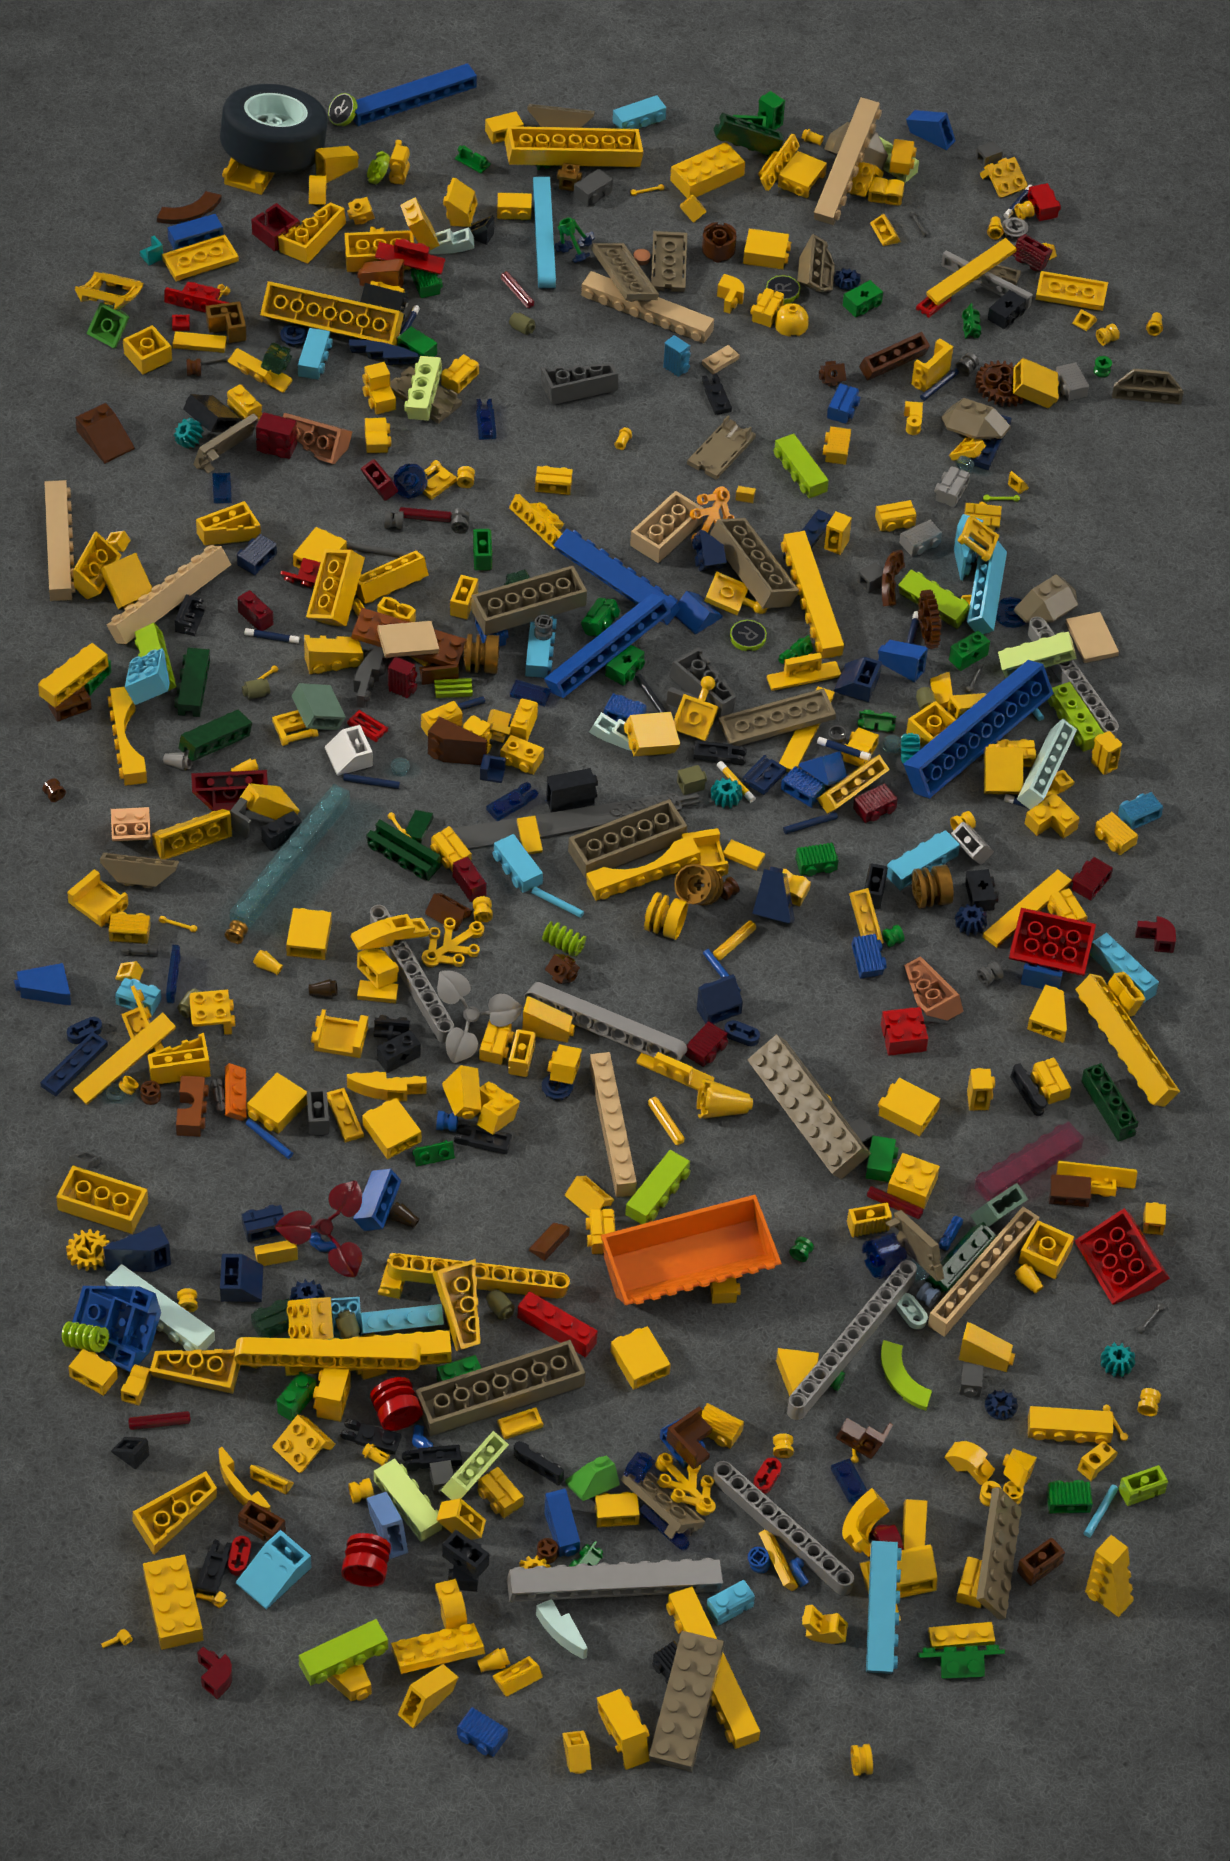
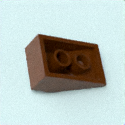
M106 403L75 417L77 432L104 464L135 449L116 414Z
M439 717L428 730V755L433 759L449 763L481 765L483 755H487V739L442 717Z

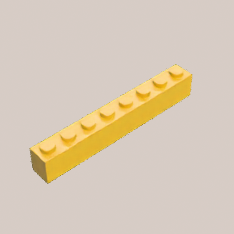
M800 531L784 534L781 549L786 554L787 566L791 568V579L795 581L796 587L799 589L797 595H800V605L802 610H805L806 623L810 625L811 638L815 639V650L821 654L822 659L843 655L844 643L806 532Z
M1089 974L1075 989L1079 994V999L1086 1004L1089 1014L1096 1019L1099 1029L1106 1034L1108 1042L1115 1047L1118 1057L1125 1062L1129 1073L1136 1078L1138 1086L1148 1096V1101L1154 1106L1165 1107L1180 1090L1103 977Z
M436 1330L425 1333H396L387 1336L374 1335L362 1338L331 1339L415 1342L421 1346L420 1365L452 1362L449 1331ZM285 1366L286 1376L298 1375L301 1371L305 1374H316L320 1372L322 1367ZM350 1368L351 1371H353V1370H365V1369H358V1368Z
M693 1586L669 1594L666 1608L670 1616L673 1615L675 1619L674 1625L678 1634L681 1631H686L717 1639ZM723 1653L710 1704L715 1706L718 1711L716 1716L720 1725L724 1724L727 1741L729 1743L732 1742L734 1748L737 1749L759 1741L760 1729Z

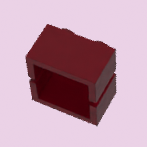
M276 203L266 209L265 213L262 212L251 219L252 234L275 252L279 249L278 237L289 233V229L292 227H298L300 220Z
M263 412L256 425L257 451L290 459L297 446V421Z

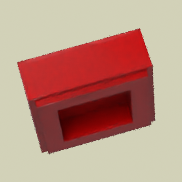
M190 314L172 315V331H190Z

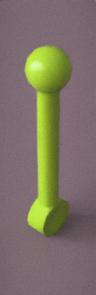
M984 495L983 500L985 502L990 500H1014L1018 502L1020 501V496L990 497L989 495Z

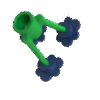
M570 217L561 220L558 226L561 240L554 244V248L557 252L565 253L573 248V242L578 254L575 255L576 258L572 259V261L576 263L585 260L590 256V253L581 252L578 244L581 248L590 246L595 239L594 233L591 231L584 234L575 219ZM575 229L581 235L578 244L574 237ZM564 234L570 235L572 242L564 240Z

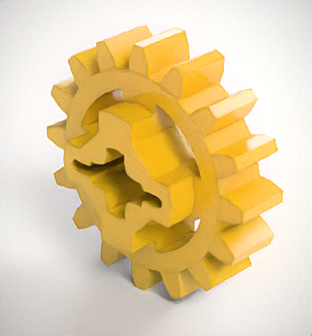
M91 1229L88 1230V1233L81 1230V1235L74 1233V1240L69 1239V1245L66 1246L67 1258L71 1260V1265L77 1264L78 1270L85 1267L86 1271L89 1270V1267L97 1270V1265L103 1267V1247L110 1243L109 1240H106V1235L100 1236L98 1230L92 1233Z

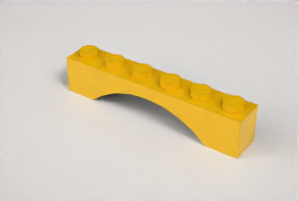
M125 687L110 688L111 696H107L108 706L113 709L110 710L111 722L115 721V725H112L113 736H117V739H114L115 750H119V753L116 754L117 764L122 766V768H119L120 779H124L125 786L147 783L144 757L137 753L130 745L125 734L127 724L135 713V704Z
M688 836L674 841L664 855L645 866L633 869L602 867L586 873L587 885L596 901L607 899L612 895L626 892L634 887H640L645 883L659 880L664 876L676 874L686 865L700 864V850L692 836Z

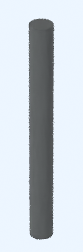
M347 542L348 550L402 557L411 553L409 551Z

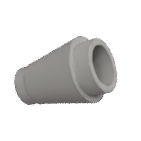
M188 752L165 753L163 763L165 765L181 770L190 769L192 766V761L188 758Z

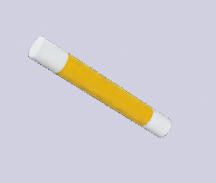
M723 761L717 763V767L728 779L731 777L732 781H738V785L742 787V794L750 803L756 800V797Z

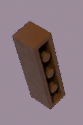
M922 332L917 333L865 357L859 368L866 380H871L925 355L930 344Z

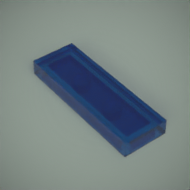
M172 945L166 988L167 1003L175 1002L181 958L179 945Z

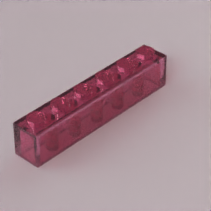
M1069 1121L1064 1125H1058L1049 1134H1043L1036 1142L1027 1144L1018 1153H1012L1005 1161L996 1163L992 1169L987 1172H981L976 1177L975 1190L986 1202H989L1014 1184L1018 1183L1021 1186L1057 1164L1058 1161L1081 1149L1084 1137Z

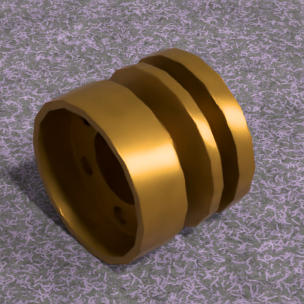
M468 634L464 644L466 672H471V664H475V673H478L480 665H484L485 673L497 674L499 635H487L485 643H481L480 634H477L476 642H473V634Z
M697 864L686 865L680 869L674 883L675 892L681 900L687 901L689 904L703 906L716 902L721 896L724 886L723 879L716 869Z
M947 865L933 866L931 874L926 867L922 868V870L919 868L913 869L912 892L918 908H925L926 905L932 907L934 898L939 906L952 904L954 898L953 882Z

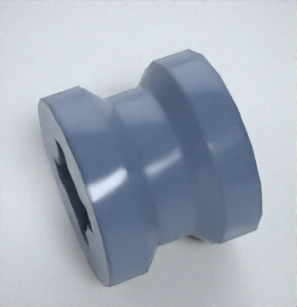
M926 1282L919 1289L916 1299L919 1301L923 1300L926 1306L930 1308L939 1299L941 1291L932 1288V1285Z

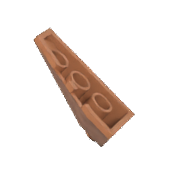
M284 413V418L297 421V441L303 445L305 450H310L314 453V457L318 460L335 464L349 448L353 431Z
M921 956L904 965L917 1006L921 1007V1010L927 1016L948 1021L964 1012L959 994Z

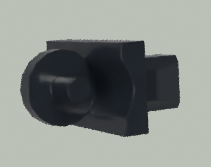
M380 1015L379 1018L375 1017L374 1037L388 1038V1041L410 1030V1021L407 1017L390 1019L386 1015Z

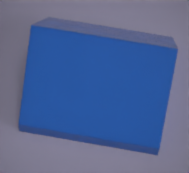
M686 591L677 603L680 610L675 617L695 635L723 618V615L712 605L704 602L705 599L702 596Z
M840 751L799 764V767L827 786L840 782L847 776Z
M1025 963L1021 984L1044 989L1046 984L1059 989L1063 971Z

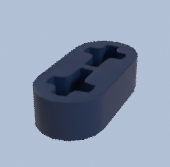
M89 1017L71 1025L67 1029L68 1041L72 1044H79L92 1032L99 1035L102 1032L101 1020L97 1017Z
M734 1020L728 1021L725 1024L724 1031L728 1033V1039L747 1046H755L759 1043L760 1032L758 1029Z

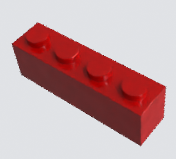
M529 1291L519 1303L518 1319L559 1343L571 1340L575 1351L585 1358L597 1344L598 1331L532 1292Z

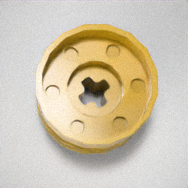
M656 892L646 910L644 930L650 932L653 928V932L657 934L663 927L664 937L674 940L678 939L687 916L688 902L675 898L671 905H669V896L665 895L662 899V894Z

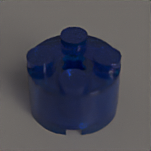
M893 1232L867 1240L862 1246V1253H866L867 1259L864 1260L865 1265L875 1278L879 1277V1279L890 1276L896 1267L907 1259L906 1250L901 1248Z

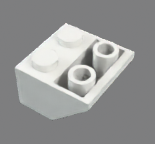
M360 725L341 730L325 746L337 776L373 766V752Z

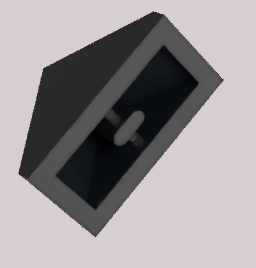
M491 215L471 224L469 229L475 241L486 245L489 243L494 235L495 217Z
M124 1437L111 1452L136 1470L149 1456L148 1440L146 1438Z

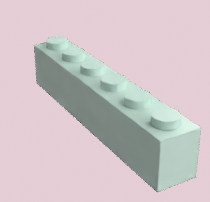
M1064 719L1060 720L1050 729L1017 797V800L1030 810L1044 800L1077 731L1076 728Z
M121 1264L105 1280L106 1286H140L156 1293L161 1309L157 1331L166 1333L171 1341L180 1343L186 1351L206 1350L215 1341V1332L212 1328Z

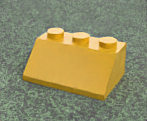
M97 531L92 535L73 570L74 588L86 599L101 594L106 585L100 569L118 561L122 556Z

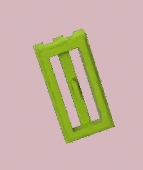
M472 679L435 680L436 698L472 697Z

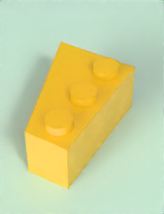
M245 501L196 519L197 535L204 546L250 541L261 534V525Z
M618 1689L597 1697L598 1712L609 1735H612L618 1744L615 1746L617 1753L621 1751L623 1753L625 1770L649 1762L647 1743L649 1731L645 1724H641L638 1711L632 1709L629 1696H625L622 1690Z

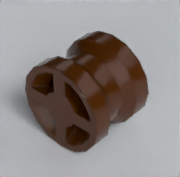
M186 359L187 376L192 374L201 376V359L194 361Z
M55 778L48 780L42 787V791L48 795V799L51 802L61 800L66 794L64 787L60 786V782Z
M732 877L725 879L721 897L727 901L731 898V895L738 894L740 889L738 883Z
M151 1080L141 1085L140 1090L143 1103L147 1105L157 1104L161 1099L160 1085Z
M544 1538L538 1542L537 1556L539 1560L545 1558L546 1564L556 1561L558 1544L555 1540Z

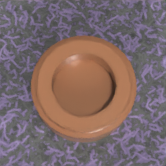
M638 249L634 252L633 257L639 265H646L650 262L649 251Z

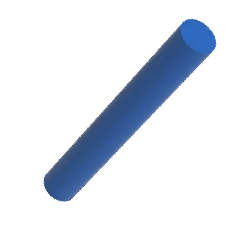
M706 949L703 954L721 977L729 976L713 953Z
M249 1118L246 1121V1125L287 1159L293 1156V1152L254 1120Z

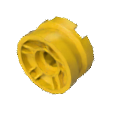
M863 1744L862 1747H858V1745L851 1746V1764L854 1776H860L861 1773L866 1775L873 1774V1758L870 1744Z

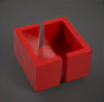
M921 1007L882 1011L881 1028L888 1056L927 1051L928 1034Z

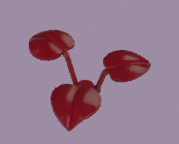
M353 1180L339 1184L330 1191L328 1197L329 1205L337 1210V1212L329 1216L328 1219L321 1218L314 1225H311V1215L305 1211L297 1210L282 1217L275 1225V1229L288 1242L296 1245L303 1244L310 1239V1229H315L318 1233L327 1235L337 1247L328 1253L329 1264L337 1273L346 1277L357 1276L362 1262V1252L352 1242H345L340 1246L331 1235L333 1231V1223L331 1221L340 1213L345 1217H352L360 1210L362 1192L357 1181Z

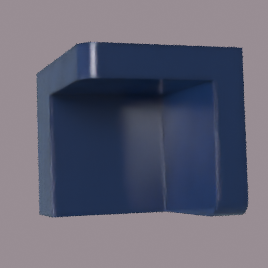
M484 754L480 767V780L502 783L506 768V758Z

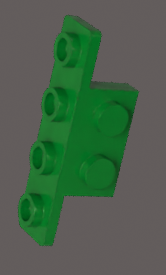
M976 1645L965 1646V1650H957L956 1646L944 1647V1651H935V1647L922 1648V1652H917V1657H940L941 1678L985 1677L984 1655L1005 1654V1649L999 1648V1645H986V1649H978Z

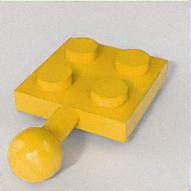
M716 571L704 602L735 615H738L742 604L753 608L754 612L758 614H763L767 611V608H762L757 601L755 602L745 597L748 588L743 582Z
M711 676L702 678V690L698 699L683 694L674 718L677 732L702 741L707 740L719 709L718 706L705 702L708 692L715 687V680Z

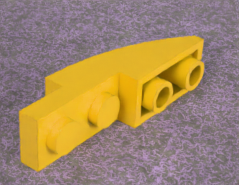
M408 914L369 924L352 933L350 937L357 949L363 950L392 946L394 940L427 937L430 930L423 918L410 919Z
M378 1071L347 1074V1088L367 1097L388 1101L397 1098L399 1101H407V1095L427 1094L426 1076L387 1078L386 1072Z

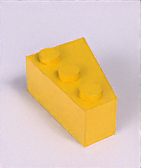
M304 635L305 661L309 674H321L326 671L358 667L363 662V651L358 640L345 636L329 639L320 635V638H310V635Z
M204 1033L199 1034L198 1038L191 1041L187 1039L181 1041L182 1044L171 1048L169 1046L149 1054L148 1064L151 1081L164 1084L181 1081V1076L211 1077Z

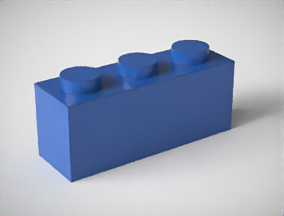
M216 214L167 227L168 240L174 250L223 235V226Z
M391 1168L371 1172L362 1195L360 1210L353 1218L363 1231L383 1229L402 1181Z

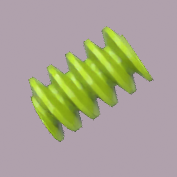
M551 921L543 933L542 940L545 943L549 942L551 946H555L557 949H562L564 953H568L570 956H578L585 945L586 936L579 939V932L572 936L573 929L566 932L567 926L564 925L559 929L560 922L553 925V921Z
M68 1321L62 1329V1341L69 1348L85 1349L100 1353L108 1344L109 1331L106 1327L101 1328L100 1326Z

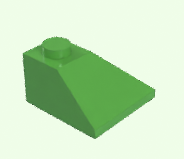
M100 302L87 334L115 349L129 316L121 309L114 310L113 305Z
M607 1456L598 1457L594 1461L587 1463L565 1480L566 1485L582 1501L620 1485L616 1466Z

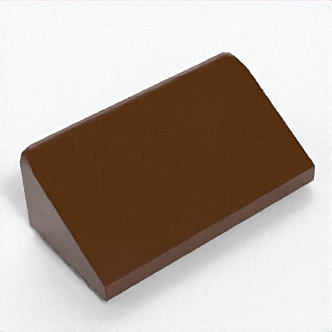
M553 1223L529 1248V1251L545 1261L569 1236L570 1227Z

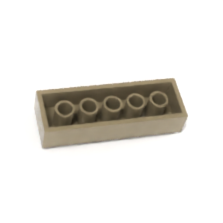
M746 518L717 519L710 535L724 545L727 561L762 608L790 607L799 589Z
M574 566L471 595V610L484 635L533 622L539 615L553 616L586 606L587 590Z
M669 799L569 837L568 852L586 879V873L602 867L612 869L671 846L674 841L681 839V834L687 833V825Z
M681 1631L649 1754L650 1762L689 1772L693 1771L724 1650V1641Z

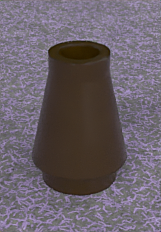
M328 979L315 984H309V995L333 998V996L338 995L337 981Z
M396 1202L389 1212L392 1220L410 1226L413 1229L420 1220L403 1203Z

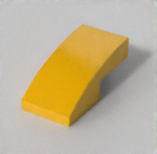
M1065 770L1056 773L1044 800L1053 793L1059 794L1074 785L1075 782Z

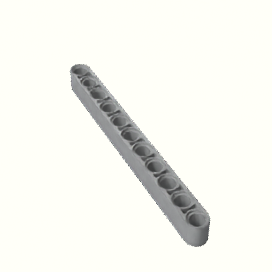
M905 1260L896 1267L790 1395L787 1414L791 1419L800 1420L805 1417L894 1309L903 1295L913 1286L917 1266L914 1262Z

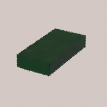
M415 810L406 828V833L412 839L422 843L433 820V813Z

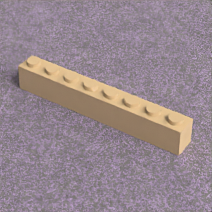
M860 98L815 208V220L834 225L835 221L839 220L841 206H844L847 200L846 194L852 189V179L857 176L859 162L862 163L865 153L863 152L865 148L869 147V137L871 134H874L876 120H879L882 110H880L879 102Z
M591 271L582 283L581 296L630 314L633 317L643 319L648 323L661 326L679 335H684L694 341L705 343L713 332V318L659 297L658 300L648 302L643 300L627 301L612 279Z
M66 480L45 481L50 601L72 600V593H76L74 582H71V579H74V568H71L74 565V555H70V552H74L73 541L69 540V538H73L72 527L69 528V525H72V514H68V512L72 511L71 501H68V498H71V489L67 487Z
M210 545L206 547L202 554L191 558L190 563L179 567L178 572L167 576L162 584L154 586L150 593L142 595L138 598V602L127 606L122 614L114 616L111 619L112 621L107 624V627L116 643L127 644L136 637L135 631L153 622L155 623L183 602L186 594L191 596L228 568L231 563L222 546Z
M610 1052L590 1054V1072L616 1197L632 1196L636 1193L637 1181Z
M1025 1207L1019 1210L930 1312L928 1321L930 1328L942 1336H946L1024 1246L1037 1220L1039 1221V1216Z

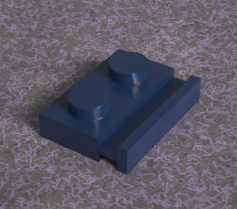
M764 755L742 777V782L748 783L749 787L765 795L786 773V767L773 759L769 760Z

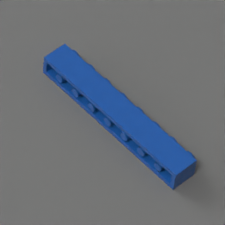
M467 63L357 99L356 115L353 121L357 126H361L476 88L477 75Z
M566 528L554 544L559 553L636 605L651 593L665 598L671 613L662 619L661 622L665 625L671 622L680 610L677 604L678 600L675 597L665 595L660 587L657 585L653 587L650 585V581L643 576L641 578L638 577L632 568H625L620 560L610 558L604 549L598 550L589 539L585 541L577 531H570Z
M651 593L546 676L544 680L550 692L564 698L668 616L671 611L665 598Z

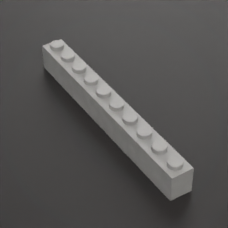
M704 1558L699 1561L683 1559L678 1562L662 1560L657 1563L641 1561L635 1564L620 1562L614 1565L599 1563L593 1566L578 1564L572 1567L557 1565L551 1568L536 1566L530 1569L515 1567L509 1570L507 1576L509 1602L671 1594L693 1586L695 1593L718 1592L723 1584L720 1560H713L712 1558Z

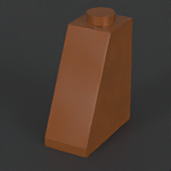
M393 259L365 262L357 275L360 285L364 286L365 283L370 284L371 281L402 288L404 285V260Z

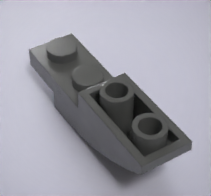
M375 647L366 656L356 672L354 692H358L357 707L365 708L366 701L369 702L371 697L370 687L373 688L374 682L379 681L381 675L385 674L386 664L384 662L388 661L389 658H385L381 647Z

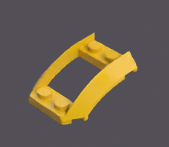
M94 272L92 278L85 285L75 286V291L81 302L89 300L98 301V299L104 300V304L114 305L115 303L114 310H117L132 301L139 294L144 283L109 273ZM104 281H106V285L116 287V284L123 285L122 289L130 291L121 296L100 291L99 289Z

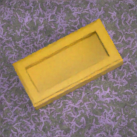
M536 816L517 818L522 846L528 854L542 853L543 849Z
M732 839L723 851L725 858L756 871L765 858V853Z
M360 980L357 1000L396 1004L398 984L392 983L377 989L371 981Z
M536 1407L497 1420L504 1440L542 1428L544 1425Z

